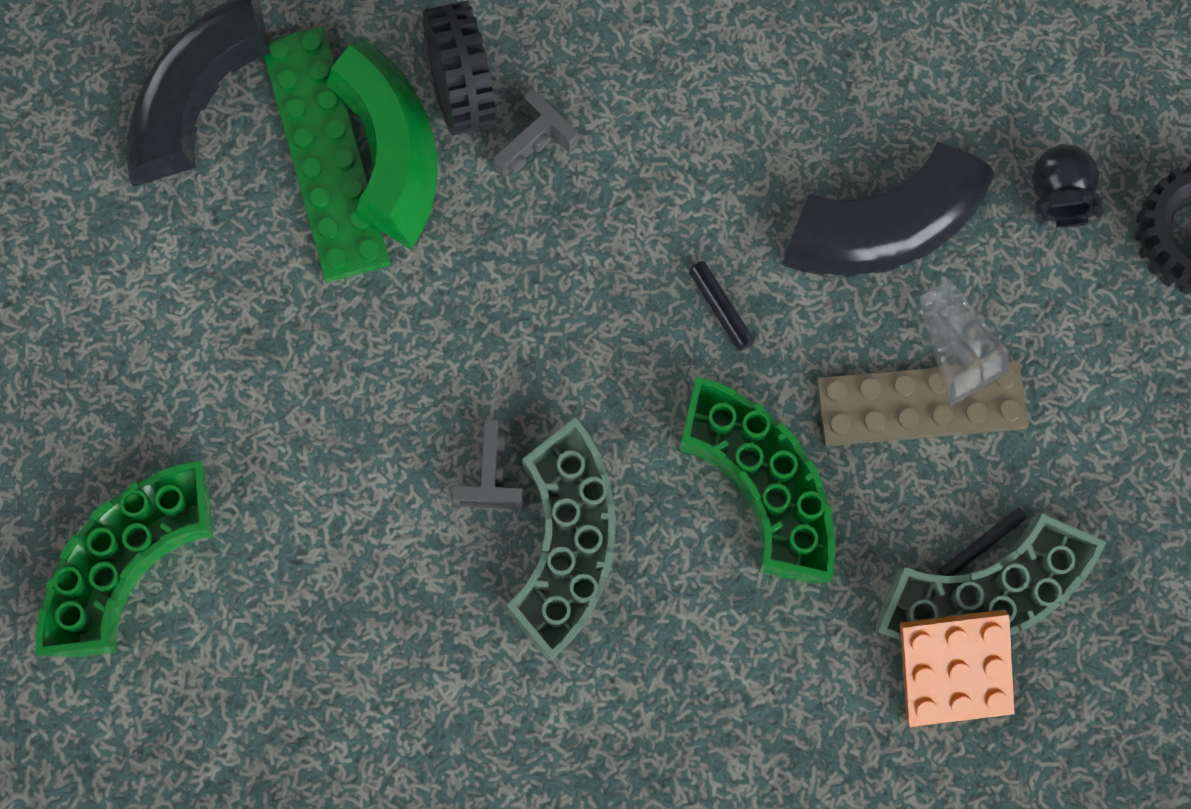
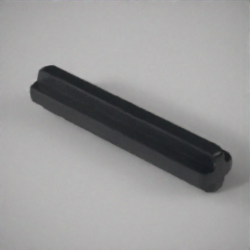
M700 261L690 267L689 274L737 350L741 351L751 346L754 338L706 262Z

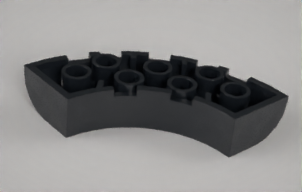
M229 0L215 7L186 28L167 47L155 63L143 83L130 119L127 137V165L129 179L133 187L196 168L195 139L198 129L195 126L200 111H204L208 102L219 88L218 83L230 71L235 73L246 64L271 53L259 0Z
M937 142L932 154L922 168L908 181L887 193L859 200H834L809 194L792 235L782 266L818 275L836 274L850 277L855 276V274L886 272L916 259L919 260L938 249L940 245L962 229L984 200L994 179V171L982 159Z

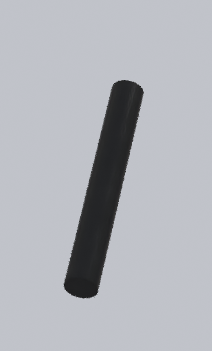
M1020 508L1014 510L939 569L942 576H954L1027 519L1024 511Z

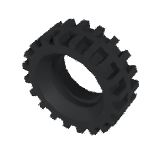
M462 1L425 9L422 12V24L425 30L423 33L427 45L426 51L431 66L430 70L431 75H433L435 91L439 99V106L443 112L444 121L447 124L449 133L454 136L495 126L497 119L494 103L495 94L491 84L492 77L488 68L487 54L483 47V38L481 32L479 33L478 22L473 15L472 7L469 6L468 1Z
M1191 163L1186 170L1181 171L1178 167L1172 170L1166 179L1162 178L1142 204L1143 208L1137 215L1136 222L1139 223V229L1135 233V240L1141 241L1143 246L1139 251L1141 259L1148 257L1152 263L1148 270L1152 274L1160 271L1166 277L1162 282L1169 287L1175 282L1182 286L1180 292L1185 294L1191 291V255L1182 249L1175 240L1172 232V222L1174 215L1180 209L1191 205Z

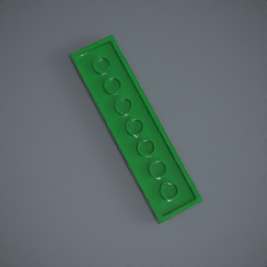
M324 26L268 40L271 53L265 55L264 58L326 283L391 266L381 230L355 214L360 197L368 186L346 104L337 94L326 87L334 61Z

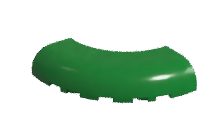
M696 376L680 451L701 458L717 467L738 486L753 510L760 532L761 564L759 572L807 583L820 584L831 582L835 562V536L831 517L832 511L822 486V480L812 460H809L793 433L782 422L779 423L772 415L766 412L765 408L758 402L755 404L738 394L737 390L723 384Z

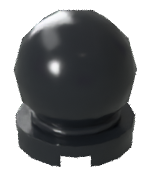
M1057 145L1047 149L1036 161L1033 169L1032 184L1035 194L1040 198L1034 205L1035 220L1039 225H1043L1045 221H1056V228L1079 227L1087 225L1088 218L1095 215L1098 218L1102 216V198L1099 194L1095 193L1099 182V170L1092 156L1079 146Z

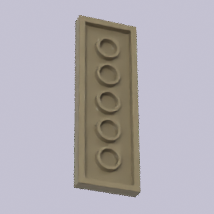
M1019 361L822 377L816 380L824 447L1023 430L1029 427Z

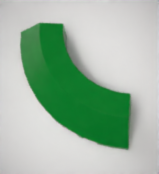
M361 38L349 44L331 67L326 85L327 88L337 94L349 106L355 116H359L366 130L365 135L372 158L370 181L360 197L355 214L412 250L428 220L436 193L438 169L434 135L426 111L406 77L379 49L366 39Z
M202 461L176 465L157 471L158 474L140 482L135 481L128 486V489L99 506L89 516L90 519L76 536L73 535L59 556L61 559L52 577L48 579L45 586L47 590L42 608L39 609L36 629L37 656L83 657L116 652V638L120 616L129 594L141 576L160 558L174 549L190 542L213 537L211 501Z

